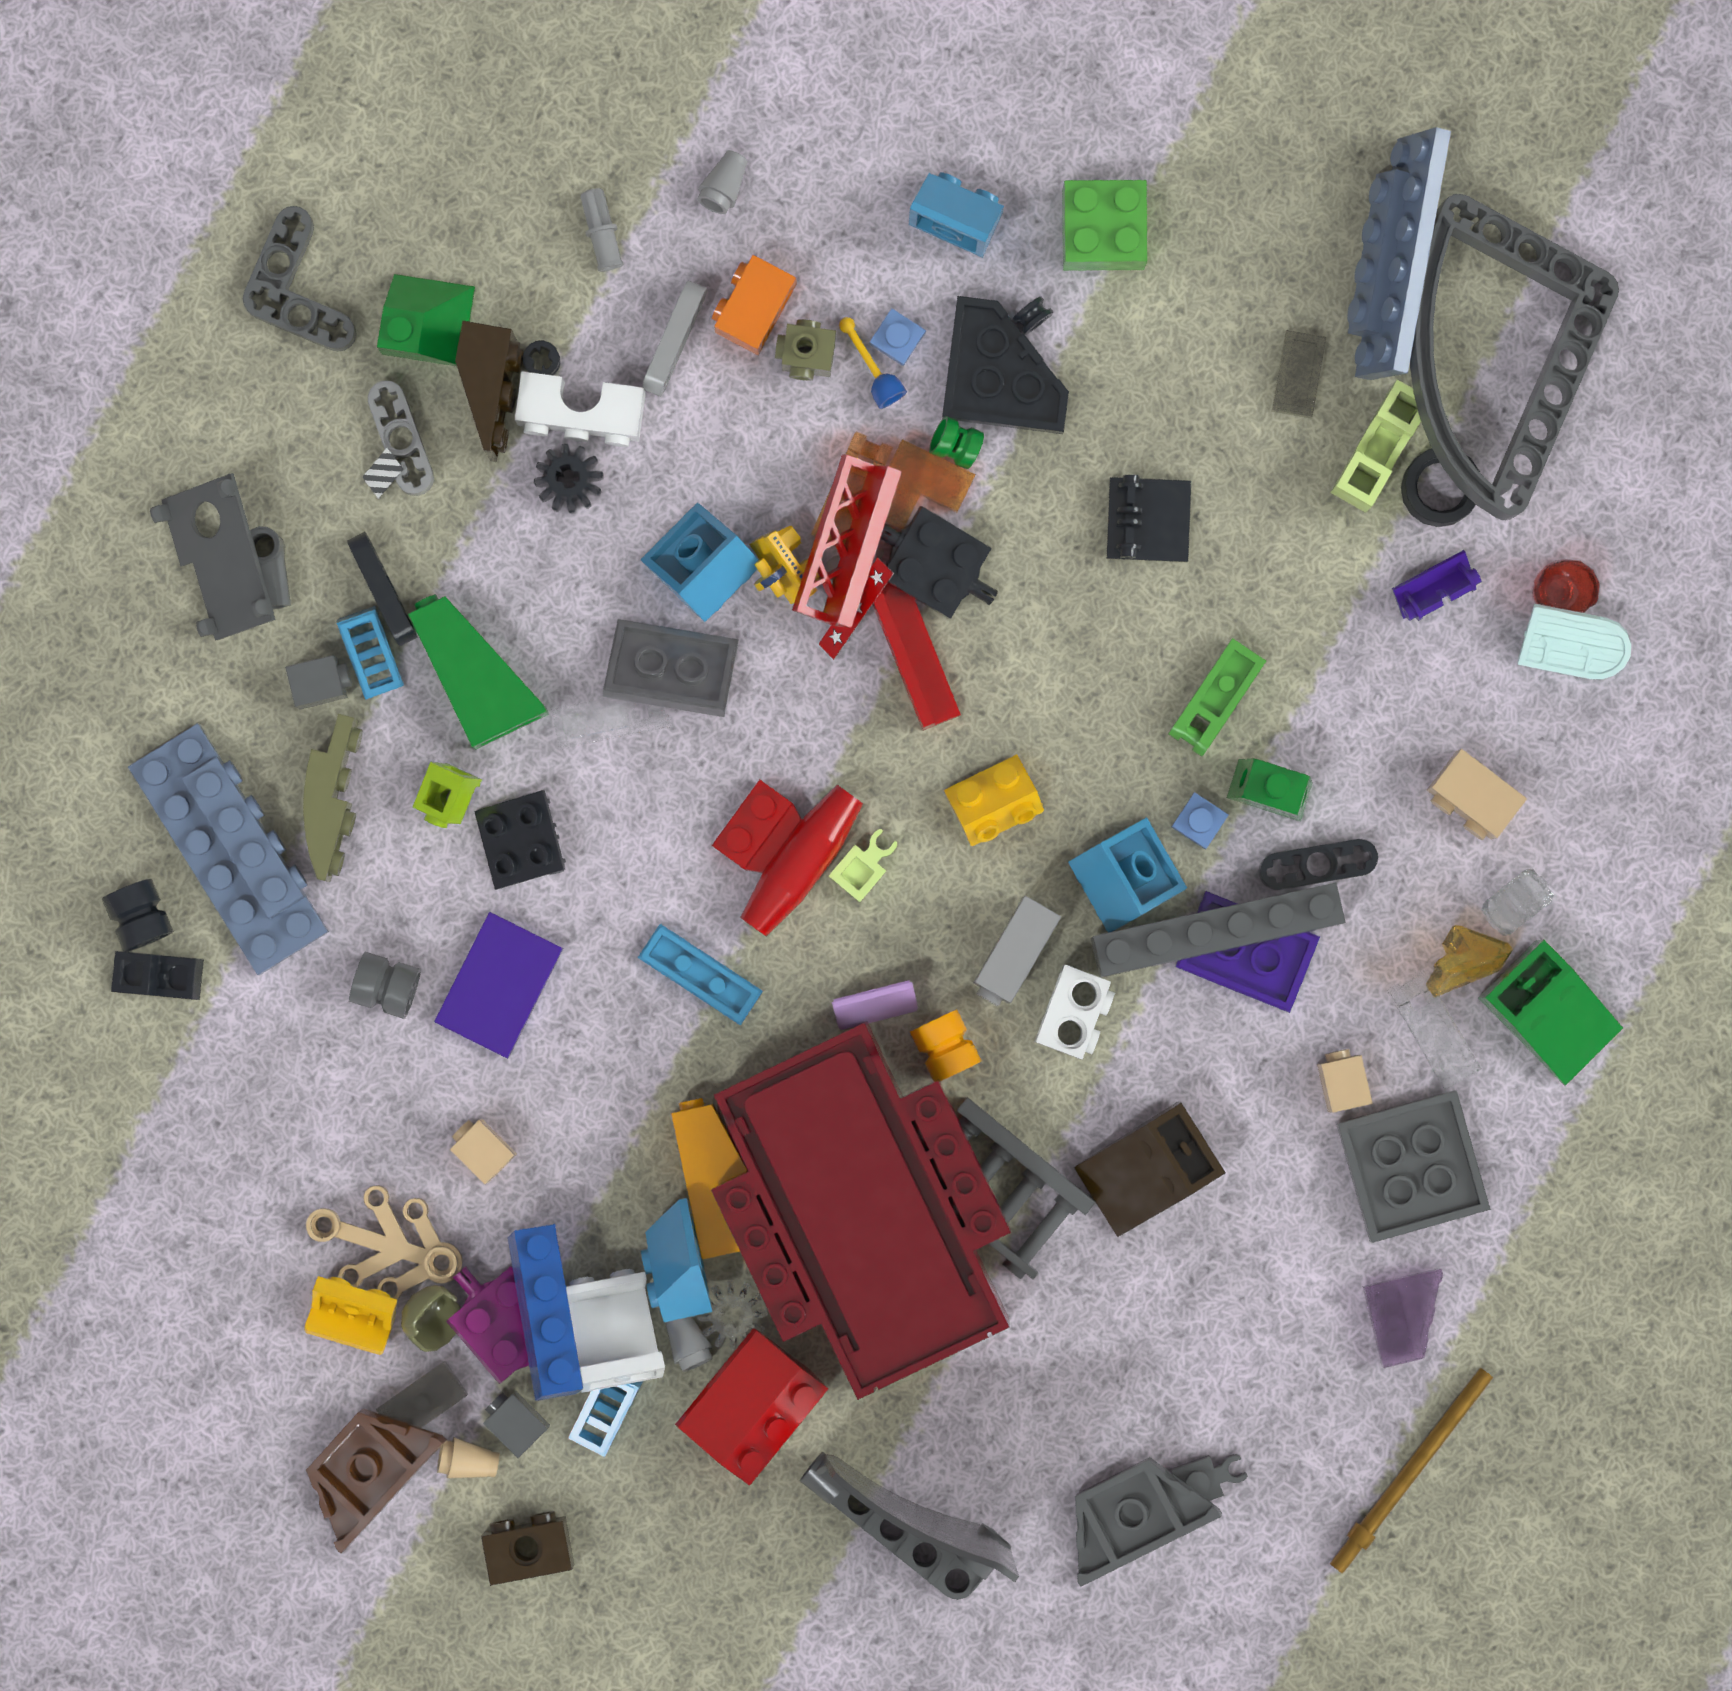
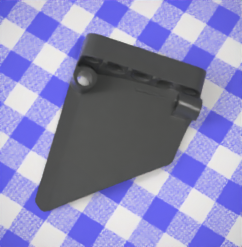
M821 1452L800 1479L802 1484L828 1505L831 1503L896 1555V1557L951 1599L960 1600L968 1597L983 1579L986 1580L994 1569L1013 1582H1016L1019 1578L1011 1551L1012 1546L997 1534L994 1529L984 1523L978 1524L942 1514L900 1497L870 1480L834 1455ZM853 1495L868 1508L863 1511L852 1509L848 1503L849 1496ZM886 1519L903 1531L898 1536L888 1537L881 1531L880 1525ZM923 1542L929 1543L936 1548L934 1559L927 1563H921L913 1557L914 1548ZM953 1569H962L969 1576L968 1582L962 1588H951L945 1582L947 1573Z

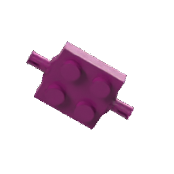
M510 1266L495 1280L481 1285L467 1267H464L453 1279L458 1282L469 1296L462 1308L446 1322L494 1379L501 1384L515 1371L529 1366L513 1268Z

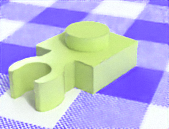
M878 829L871 836L869 848L865 852L854 845L829 875L833 881L858 902L864 899L885 874L886 870L878 864L880 859L891 855L897 847L896 841L887 850H881L877 847L876 839L883 833L882 829Z

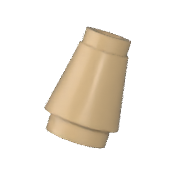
M453 1437L452 1441L446 1440L440 1447L437 1473L446 1474V1478L496 1477L500 1453L492 1452L491 1450Z

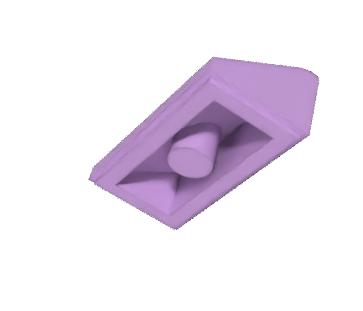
M910 980L833 999L834 1002H832L840 1030L856 1027L866 1021L872 1023L916 1012L918 1009L913 984Z

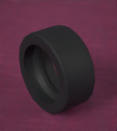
M1431 448L1417 456L1404 472L1401 483L1403 503L1409 513L1423 524L1435 527L1454 525L1469 515L1476 504L1465 494L1460 503L1450 510H1434L1423 503L1417 488L1419 476L1430 465L1440 463ZM1467 456L1468 459L1471 461V463H1472V464L1475 466V468L1479 471V469H1478L1477 466L1475 465V463H1474V461L1472 460V458H1470L1469 456Z

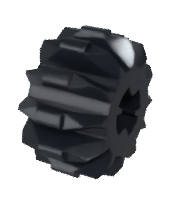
M562 444V457L557 458L551 449L546 451L548 459L552 462L550 466L543 462H537V470L547 476L535 478L534 485L540 488L547 487L539 495L542 502L549 501L555 496L552 503L553 511L559 512L564 501H566L569 513L576 514L575 501L580 499L582 505L589 509L592 505L586 493L588 492L594 496L601 495V489L590 482L603 480L604 474L602 471H590L598 464V459L596 456H592L583 461L586 452L584 447L579 446L572 457L568 444ZM565 470H572L574 476L579 477L578 482L573 481L575 486L572 488H566L563 482L558 481L559 476L565 477L563 474Z

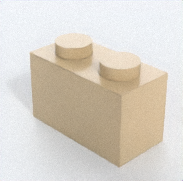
M1463 749L1453 754L1427 788V791L1434 796L1430 800L1432 804L1447 815H1451L1453 811L1466 820L1463 827L1480 840H1484L1486 836L1491 840L1498 838L1527 800L1525 796Z

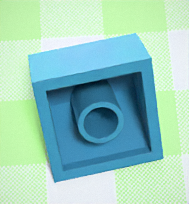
M940 172L938 176L929 173L910 207L909 225L983 258L1003 214L1004 206L998 203L999 198L982 189H977L974 193L960 187L962 182L947 173Z
M697 502L640 560L689 609L706 622L742 584L751 578L752 574L757 570L754 564L759 559L734 532Z
M1147 817L1068 862L1108 933L1187 889Z
M687 1198L679 1199L645 1232L648 1249L641 1250L645 1273H652L654 1282L646 1284L651 1308H660L664 1322L713 1312L704 1262L701 1258Z

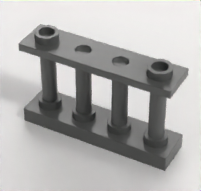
M967 1097L957 1111L963 1115L959 1122L968 1141L973 1135L978 1137L982 1131L995 1141L990 1147L993 1151L981 1165L988 1182L1005 1161L1010 1163L1013 1158H1016L1027 1167L1022 1173L1025 1176L1000 1207L1007 1222H1010L1037 1187L1042 1189L1047 1184L1058 1193L1054 1199L1057 1202L1016 1253L999 1239L989 1243L1006 1257L1002 1265L1019 1279H1022L1025 1274L1034 1279L1038 1271L1029 1263L1069 1213L1074 1215L1079 1210L1086 1215L1096 1202Z

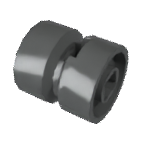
M365 951L352 982L349 1002L368 1008L381 1004L384 1013L405 1019L418 987L421 969L400 962L391 967L388 958Z

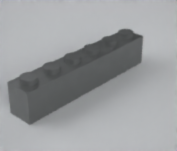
M1337 882L1100 934L1091 937L1099 977L1103 978L1338 926L1346 922Z

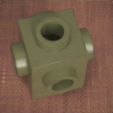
M798 319L796 325L787 324L786 335L778 334L775 359H782V371L789 372L790 378L802 381H813L814 375L831 377L836 330L820 328V322L806 319ZM801 347L811 348V351L805 354L798 350Z

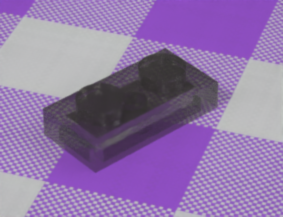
M443 1361L382 1404L376 1411L378 1414L422 1428L465 1398L468 1392L447 1362Z

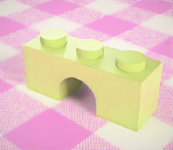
M1396 380L1390 387L1330 492L1365 513L1375 503L1392 473L1394 464L1421 422L1413 388L1399 380Z

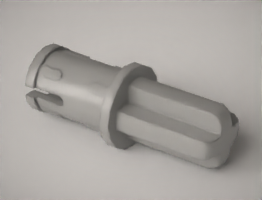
M601 188L587 190L581 194V201L589 228L585 233L586 237L592 240L598 271L605 272L620 268L624 264L620 257L614 233L617 230V225L612 224L604 191Z

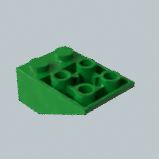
M1544 939L1535 940L1478 997L1564 1086L1623 1029L1575 970Z

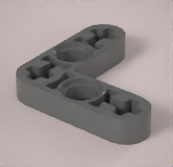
M297 206L286 207L276 217L244 290V306L250 315L256 319L329 350L345 351L355 342L357 334L351 319L341 312L289 291L312 238L314 223L308 212L303 208ZM296 216H301L300 222L305 229L303 232L295 231L290 241L292 245L298 246L296 251H292L285 244L275 243L278 237L286 242L289 235V229L284 225L286 220L294 221ZM278 252L285 253L290 259L289 268L281 274L270 272L267 265L270 256ZM264 290H268V297L280 305L282 304V297L289 299L282 306L280 319L277 320L274 317L278 312L272 307L263 305L261 310H256L257 304L252 300L253 295H262ZM299 305L306 306L311 311V319L303 327H295L289 322L290 311ZM319 314H326L322 321L332 327H336L339 322H343V329L348 333L346 338L338 337L336 342H331L332 336L330 333L319 327L317 336L312 335L311 333L318 325Z

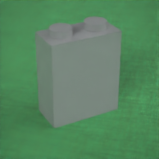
M1024 896L973 981V984L980 987L976 994L995 1006H999L1002 1001L1008 1004L1012 1003L1061 916Z

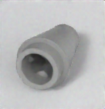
M727 150L698 187L700 194L697 200L708 210L718 214H726L729 208H733L737 200L745 167L748 163L747 159L737 152Z
M692 1316L666 1322L674 1364H679L682 1372L697 1368L713 1359L709 1351L712 1349V1346Z

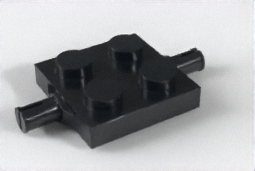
M919 506L909 525L900 532L885 523L883 531L888 533V535L882 532L880 539L891 545L889 560L886 566L894 574L888 581L889 584L947 619L952 618L962 599L969 595V593L987 603V605L994 601L993 598L982 591L992 597H996L998 590L978 579L980 568L991 551V547L923 506Z

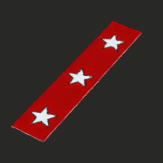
M878 557L871 566L852 628L831 625L819 642V645L833 660L894 574Z

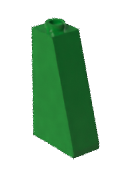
M434 594L414 604L416 610L408 615L472 748L477 750L549 715L544 704L446 596L438 599L437 595Z

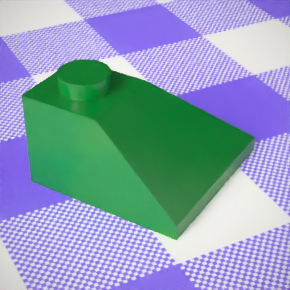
M394 274L382 311L377 348L380 353L386 356L457 366L455 360L462 321L470 322L475 286Z

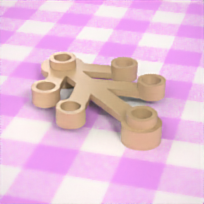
M380 1185L368 1188L364 1193L363 1199L365 1205L373 1210L385 1235L342 1222L338 1214L328 1208H321L312 1212L306 1221L307 1233L315 1241L327 1242L336 1237L380 1252L357 1265L348 1264L340 1269L338 1278L344 1279V1272L347 1269H354L358 1273V1281L355 1284H351L353 1287H359L365 1278L402 1259L420 1265L398 1278L389 1276L379 1282L377 1289L382 1291L383 1285L388 1281L394 1282L397 1285L398 1291L394 1297H391L393 1299L400 1298L399 1296L405 1290L427 1279L435 1283L450 1282L454 1280L453 1277L462 1269L463 1260L460 1251L454 1245L440 1241L427 1216L429 1212L427 1203L423 1199L412 1198L403 1206V1215L407 1221L414 1223L425 1247L423 1248L408 1243L389 1205V1193L386 1188ZM373 1190L381 1191L384 1196V1201L380 1206L371 1204L369 1200V1195ZM419 1203L423 1207V1214L420 1218H413L409 1215L408 1208L410 1204ZM321 1217H327L332 1222V1228L327 1233L321 1232L317 1227V1222ZM442 1254L449 1258L450 1265L446 1270H439L435 1266V1258L438 1255Z

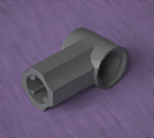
M259 526L251 529L250 532L254 546L263 537H271L275 543L274 550L269 556L258 557L273 610L291 606L284 556L286 546L283 539L268 527Z

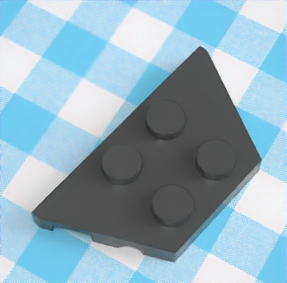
M1149 1457L1076 1494L1077 1582L1082 1587L1220 1518L1222 1512L1220 1508Z

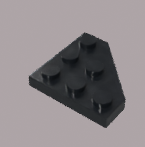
M957 296L942 419L948 416L962 422L1063 434L1069 391L1049 369L1042 356L1024 333L1022 334L999 301Z

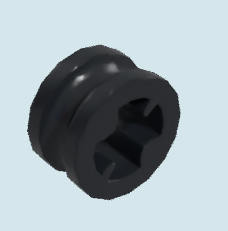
M1042 296L1027 304L1013 317L1015 323L1020 322L1023 325L1022 332L1024 335L1035 330L1054 313L1051 308H1044Z
M539 340L527 346L523 354V364L527 372L554 376L561 364L560 355L553 344ZM542 349L549 351L548 358L552 365L548 369H545L544 365L542 370L534 369L535 361L531 357L533 353L538 351L541 354Z

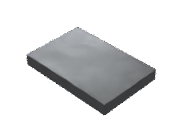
M618 619L603 687V697L725 717L739 639Z

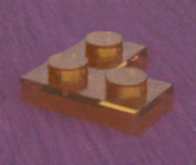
M902 439L889 465L902 472L885 523L900 531L905 528L920 496L958 513L976 474L932 455L930 452Z

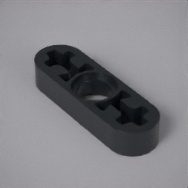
M363 532L347 540L363 577L399 647L418 638L367 533Z
M1364 839L1277 852L1266 856L1259 866V877L1266 887L1273 890H1282L1364 876L1375 869L1378 863V852L1371 842ZM1354 846H1360L1361 852L1369 853L1370 858L1363 862V869H1358L1356 863L1341 865L1344 873L1337 874L1338 861L1333 849L1340 848L1339 857L1353 854ZM1313 853H1322L1329 860V870L1323 876H1314L1307 869V860ZM1300 855L1299 870L1304 880H1296L1297 872L1283 875L1282 883H1277L1276 878L1273 876L1268 877L1267 869L1273 867V860H1279L1281 866H1289L1295 864L1292 856Z

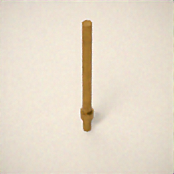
M1482 1368L1476 1372L1360 1524L1356 1522L1347 1533L1349 1539L1330 1562V1565L1343 1574L1362 1548L1367 1550L1376 1538L1373 1535L1491 1382L1493 1377Z

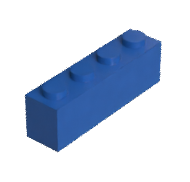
M555 1224L515 1230L507 1239L535 1401L577 1394L583 1390V1383Z

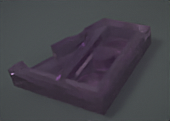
M1441 1268L1362 1286L1383 1368L1424 1359L1428 1344L1429 1327L1433 1322L1436 1308L1434 1305L1439 1283L1442 1282L1443 1278Z

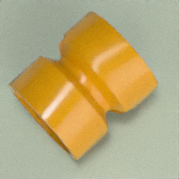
M957 1009L910 1031L919 1052L927 1053L929 1056L925 1065L933 1082L938 1079L940 1081L945 1080L982 1061L972 1040H964L963 1038L967 1029Z

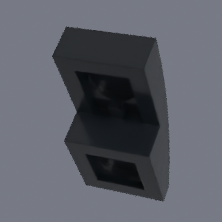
M115 951L111 992L200 1000L204 959Z

